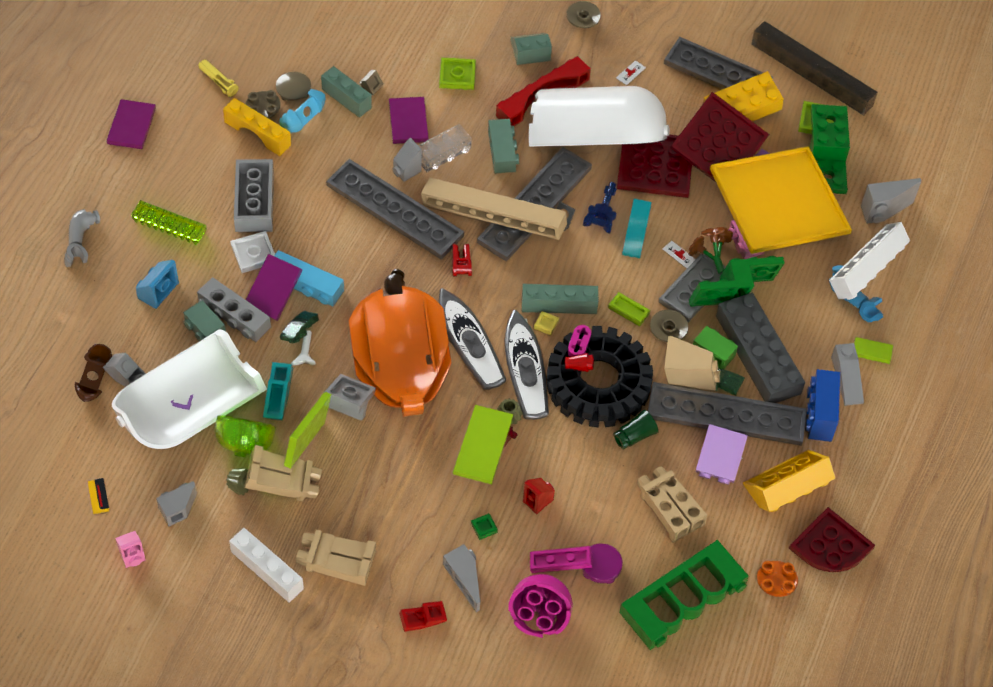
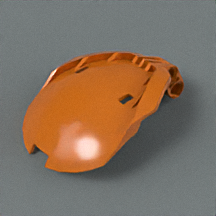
M402 286L403 294L383 296V289L369 294L352 312L349 318V328L356 377L360 382L375 387L374 396L383 404L389 407H401L403 417L423 414L424 404L435 398L452 362L444 308L429 294L416 288ZM431 355L432 364L428 365L426 356ZM374 362L379 363V371H375Z

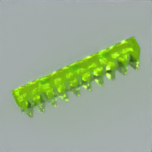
M141 200L131 213L132 219L136 223L140 221L142 225L147 224L149 228L153 226L155 230L160 229L162 233L164 231L168 235L172 233L175 238L177 236L181 240L185 238L187 242L190 243L192 241L194 245L200 242L207 231L205 224Z

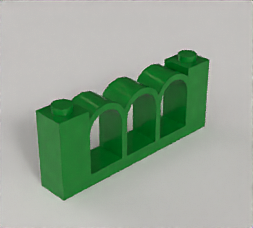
M716 540L621 603L619 613L649 650L654 647L659 648L667 641V635L674 634L680 629L683 619L693 620L698 618L703 613L705 604L715 605L720 603L725 598L727 592L730 596L735 592H742L747 587L749 575L724 546ZM705 565L721 584L722 590L718 592L706 590L692 573ZM683 580L698 598L700 604L696 607L683 605L670 588ZM660 595L674 611L678 619L671 623L661 621L647 603Z

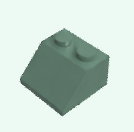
M538 33L510 37L517 65L551 61L552 45L549 34Z

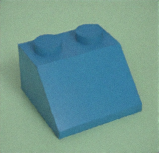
M175 261L158 262L155 267L149 270L148 275L143 280H140L136 286L139 300L157 309L179 284Z

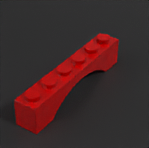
M578 56L567 60L565 64L554 68L552 72L541 76L537 81L528 84L519 92L513 93L506 100L500 101L496 105V117L498 119H510L511 126L518 125L523 121L528 107L536 100L535 95L540 89L577 88L590 80L591 68Z

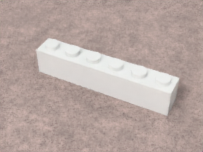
M902 222L887 224L829 280L838 299L847 298V300L855 298L857 293L865 288L867 283L877 276L876 274L883 270L889 261L895 259V255L905 249L904 246L910 242V239Z

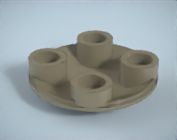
M299 72L285 73L276 82V90L281 95V99L285 101L307 98L308 92L311 89L309 78Z
M273 90L251 92L246 101L247 106L268 119L276 115L281 106L280 99Z

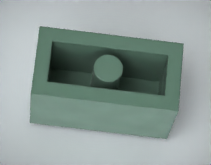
M203 300L183 312L184 325L189 331L192 330L195 333L198 341L203 340L219 329L226 332L225 324Z

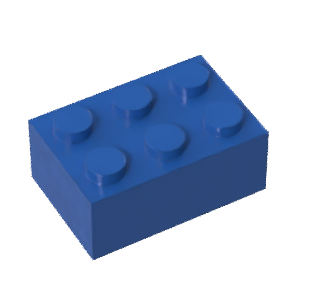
M817 369L815 377L811 376L810 387L808 386L807 398L810 399L806 407V414L809 415V420H806L805 431H808V439L832 442L839 423L840 372Z

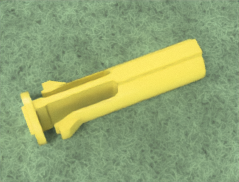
M208 60L199 62V69L221 87L224 94L232 97L238 92V85L234 84L232 79L225 77Z

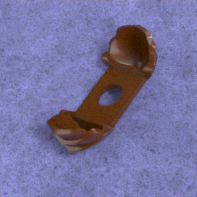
M94 344L85 354L84 358L87 363L80 383L75 382V391L83 402L94 400L102 393L99 390V386L105 372L103 367L112 358L111 349L104 344ZM90 371L96 372L98 379L90 380L87 377V373Z

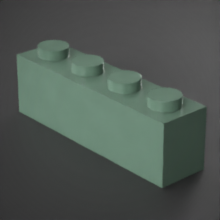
M522 285V312L541 313L543 311L546 313L597 314L599 302L598 286Z

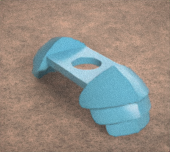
M310 89L308 92L310 97L295 111L289 109L287 113L282 115V118L279 119L280 126L290 131V133L302 130L303 126L324 108L326 98L323 92ZM308 106L310 108V114L306 117L303 111L304 108Z

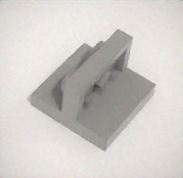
M340 374L325 391L332 394L328 408L362 421L365 418L368 401L375 394L376 388Z

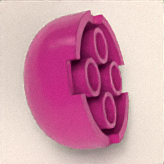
M536 574L526 577L517 584L512 592L508 608L514 624L519 630L525 634L543 638V634L552 635L556 633L557 635L566 628L571 617L573 602L568 588L559 579L546 574ZM536 611L539 613L536 625L544 631L532 630L524 621H530ZM555 616H557V621L554 624V626H552Z

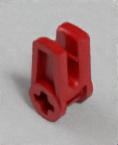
M453 244V277L465 274L472 276L469 244L464 245V258H460L458 245Z

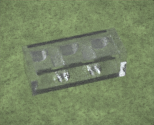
M458 124L418 145L422 149V167L426 172H429L446 162L452 161L455 157L467 153L471 149L472 137Z

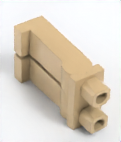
M254 446L250 453L245 488L297 498L299 501H303L305 497L314 499L317 497L319 486L310 484V480L318 482L322 469L312 466L313 461L307 460L305 462L304 460L297 459L290 469L284 466L285 456L265 451L262 446Z
M660 466L653 471L654 480L651 481L647 475L638 479L637 484L641 490L640 497L653 509L668 531L669 538L673 543L688 535L689 532L691 533L705 525L707 514L674 477L675 474L672 470L667 472Z
M316 530L315 534H303L301 545L309 547L310 550L309 552L298 550L296 563L306 566V571L309 572L315 571L366 586L370 567L376 553V542L368 540L365 543L335 537L328 533H322L320 530Z

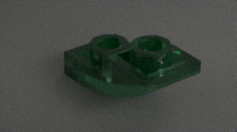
M307 311L298 314L282 331L280 340L289 341V343L299 342L301 338L307 335L306 329L319 321L318 314Z

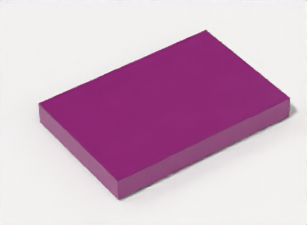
M424 97L389 98L393 144L406 143L409 138H412L415 143L428 142Z
M121 99L107 137V144L143 149L156 105Z
M268 254L246 301L270 318L278 321L303 270Z

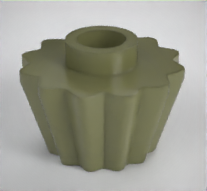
M505 399L497 407L498 411L513 414L511 425L517 424L521 420L523 412L518 402L514 399Z
M246 468L232 469L227 475L226 485L238 495H244L249 490L245 488L248 471Z

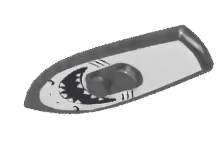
M441 288L439 304L444 308L447 335L451 343L484 390L499 387L506 382V377L484 328L475 314L461 299Z
M513 310L507 323L504 340L507 366L524 419L537 420L549 415L543 358L539 343L531 326L517 310Z

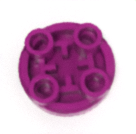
M599 543L592 545V568H582L584 577L597 583H613L622 570L623 561L621 554L616 548L608 544Z

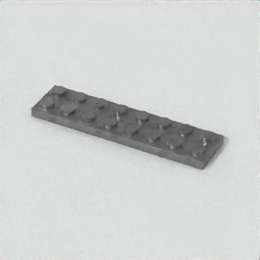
M562 147L515 199L555 209L558 203L562 202L592 169V164ZM491 223L477 238V243L507 262L532 233Z
M351 159L346 161L326 181V186L441 260L452 249V245L457 244L464 237V231Z
M653 382L648 412L654 420L708 429L709 424L748 435L749 437L802 446L807 409Z

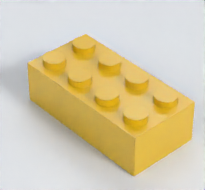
M768 71L715 92L716 95L752 122L780 111L783 107L784 98Z

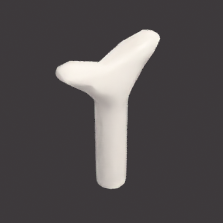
M309 330L304 331L301 353L291 362L293 366L303 363L316 364L308 354L312 332Z

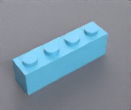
M278 250L274 255L303 270L294 289L302 292L305 296L313 297L322 304H328L333 307L344 292L343 279Z

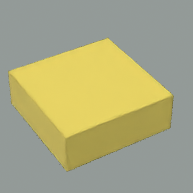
M541 311L534 324V329L552 335L559 322V318Z

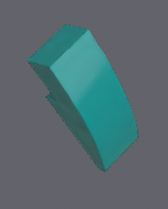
M639 199L633 200L622 255L635 258L641 257L652 202Z
M272 362L263 418L283 420L293 374L292 364Z

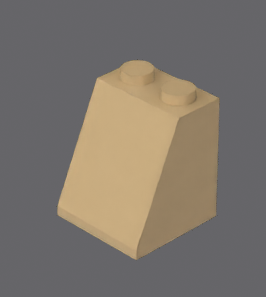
M668 336L664 367L668 384L697 390H716L717 383H720V371H718V361L714 360L713 352L676 337Z

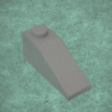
M854 343L835 345L831 359L835 371L840 372V391L844 405L863 404L864 397L859 359Z
M465 544L443 556V566L475 612L480 611V595L475 561L476 556L471 549L468 550Z

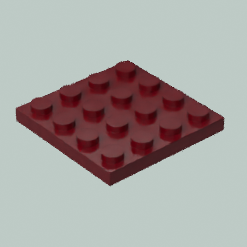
M711 92L670 148L715 181L710 171L712 164L753 157L770 134L714 92Z
M669 134L667 139L657 142L622 144L617 189L689 198L692 164L670 148L678 135Z

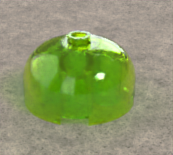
M217 415L215 424V437L218 443L223 448L233 451L234 455L239 457H246V454L250 455L255 445L262 446L265 451L268 450L273 443L276 426L268 423L224 415Z

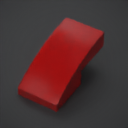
M443 601L423 603L421 607L401 609L399 613L404 632L431 627L447 621Z

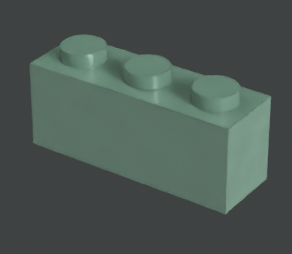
M331 67L321 75L322 90L359 118L372 108V94L336 67Z
M510 119L488 120V136L494 174L516 172V165L519 164V154H515L517 142L513 140V136H515L514 126H511Z

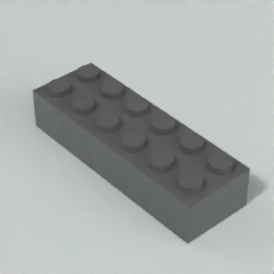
M753 292L720 303L716 318L727 337L738 345L737 354L763 400L778 403L801 395L805 381Z

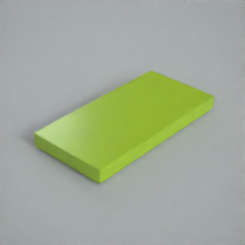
M323 393L292 433L289 439L284 466L291 469L324 425L332 394Z
M475 405L453 475L492 485L513 420V414Z

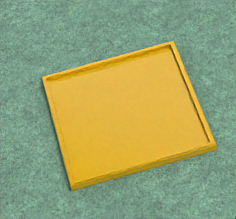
M809 146L712 164L710 166V171L751 254L848 235L852 232Z

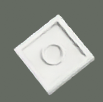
M266 231L230 241L241 273L261 268L268 254L275 255Z

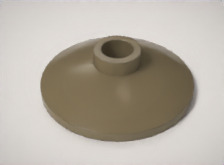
M586 1L575 2L567 10L568 21L579 28L593 27L601 18L599 8L593 3Z
M662 310L652 317L650 328L657 339L668 342V336L683 339L688 332V322L677 311Z

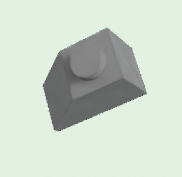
M412 138L406 141L393 159V172L404 182L419 174L422 167V149Z

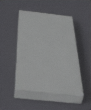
M700 254L665 291L658 302L669 310L681 313L689 322L703 307H690L689 298L698 283L705 280L710 282L720 280L721 274H718L714 260L705 254Z

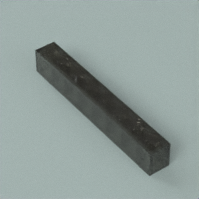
M765 21L754 30L751 44L862 115H865L874 106L878 92Z

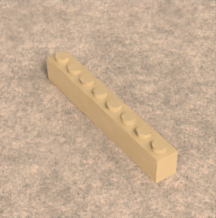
M429 178L421 192L424 206L557 240L560 239L567 225L566 211L440 179Z

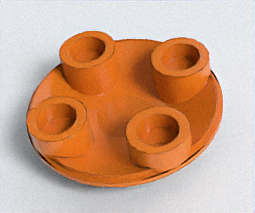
M765 561L758 570L757 582L760 588L767 594L775 597H784L796 589L798 576L794 565L791 563Z

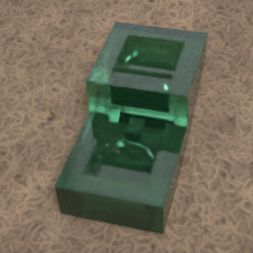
M718 368V371H720V383H717L716 391L718 388H721L736 396L745 377Z

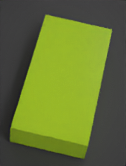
M620 292L617 293L608 305V309L638 326H641L650 314L648 308Z
M859 337L855 338L854 345L859 358L890 364L893 345Z

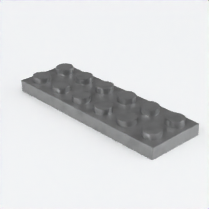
M682 37L677 39L664 59L665 65L720 89H725L763 73Z

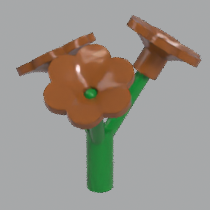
M725 227L708 228L701 231V235L710 236L715 256L706 251L707 249L703 246L704 236L697 237L694 240L693 244L689 247L688 255L693 256L698 252L702 255H707L714 260L718 274H722L724 271L720 258L722 245H724V242L729 243L732 241L733 232L728 231Z

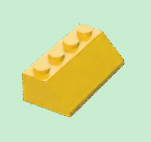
M806 450L744 481L743 484L759 508L768 512H775L784 504L793 503L796 501V498L808 495L818 487L828 485L830 481L835 479L829 457Z

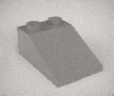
M921 178L868 184L861 204L866 224L884 222L913 204L921 184Z

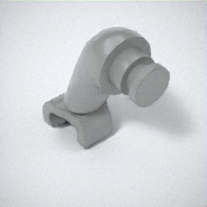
M83 209L73 215L69 224V246L64 257L66 267H71L75 256L80 257L83 263H87L88 253L82 247L84 232L90 228V225H93L94 222L96 224L100 223V216L97 210L91 213Z

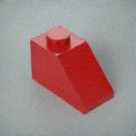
M542 478L529 479L524 483L523 502L534 513L538 514L554 500V487Z

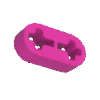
M579 325L574 329L568 346L569 357L586 353L591 338V330L588 326ZM581 333H585L583 338L579 339ZM577 345L580 346L578 352H574Z

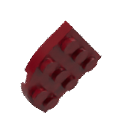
M827 507L790 544L789 549L808 565L818 570L842 572L857 566L874 549L875 544Z

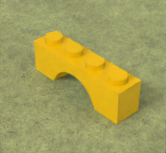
M233 98L223 108L224 122L238 131L241 128L250 129L262 140L265 147L276 155L281 156L291 146L290 131L236 98Z

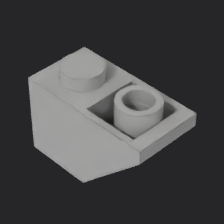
M127 353L114 354L103 367L116 382L125 387L146 374Z
M194 481L184 483L177 489L165 492L156 498L158 508L168 527L188 517L197 495Z

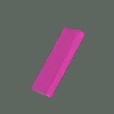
M591 546L530 552L531 573L592 568Z

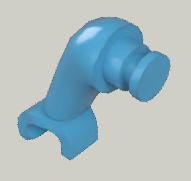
M837 265L832 267V271L834 272L832 276H834L843 266ZM859 291L855 298L850 300L844 299L858 308L860 316L867 322L878 321L883 318V313L875 307L882 302L880 297L869 299Z

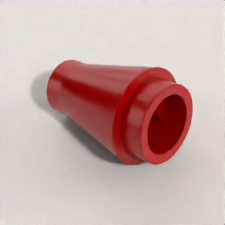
M585 353L565 357V368L589 372V370L594 368L593 355Z

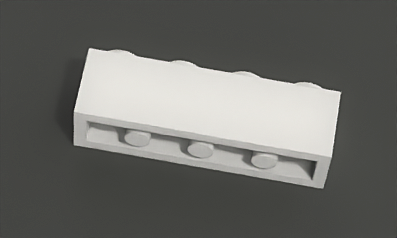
M243 528L229 541L231 552L288 603L304 589L303 578L247 529Z

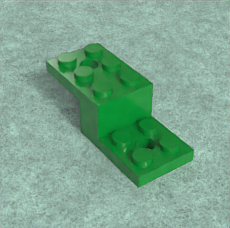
M812 104V138L809 148L823 175L832 176L831 179L825 177L832 192L835 194H847L846 159L850 150L847 106ZM830 119L834 123H828L826 120Z
M769 256L767 258L751 257L749 259L734 258L730 260L720 275L719 281L710 282L705 280L698 283L689 298L690 307L719 305L720 303L749 294L754 287V282L774 280L785 264L784 258Z

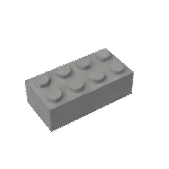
M273 159L236 160L235 232H273Z

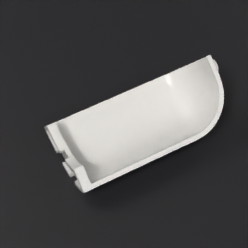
M615 86L540 89L535 95L537 101L533 102L531 107V115L534 116L533 123H529V147L657 142L667 139L670 129L669 125H667L664 107L659 99L652 92L641 87Z
M219 329L127 385L113 399L112 408L117 415L116 421L120 427H125L140 443L154 449H167L181 444L261 394L267 388L260 373L253 369L247 361L242 363L238 358L240 352L235 347L229 334ZM190 395H193L190 410L172 406V400L175 403L187 405Z

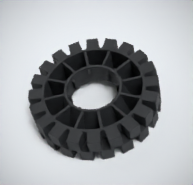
M592 326L591 338L586 353L593 355L594 361L611 364L619 373V381L607 388L590 386L582 379V371L565 368V357H569L568 346L573 335L571 332L564 336L563 343L559 341L556 344L548 361L547 389L548 393L552 394L551 400L556 407L561 405L560 412L567 418L574 414L573 421L579 424H583L584 420L587 419L590 420L589 427L599 428L600 421H604L605 428L613 427L617 419L623 424L630 420L631 414L635 417L641 411L642 405L645 406L651 390L653 366L650 365L651 359L648 353H643L642 344L638 340L631 343L632 336L628 333L623 332L619 337L617 336L618 329L608 327L607 333H602V326ZM581 333L579 339H582L585 333ZM577 345L574 352H578L580 346Z

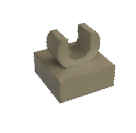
M371 70L359 82L361 87L372 95L383 85L376 70Z

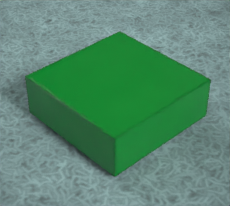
M489 513L471 520V525L479 540L498 533V529Z

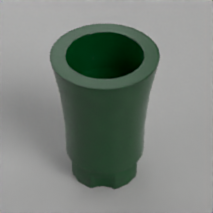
M643 410L627 424L620 427L618 431L614 432L613 436L618 446L625 449L649 436L659 433V429L651 414Z

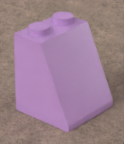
M709 424L696 467V472L699 473L698 476L710 479L712 476L718 478V482L727 485L730 482L734 483L748 435Z

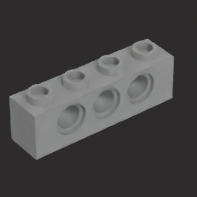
M212 277L197 291L198 302L203 300L219 319L222 318L231 328L239 330L245 338L257 342L271 328L268 315Z

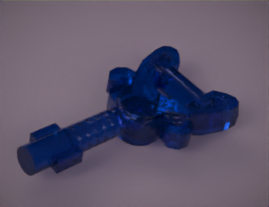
M610 182L608 186L606 185L604 190L605 196L601 204L589 206L583 226L595 224L604 227L607 233H611L612 220L616 219V212L612 211V207L609 206L612 195L615 196L617 191L614 182Z

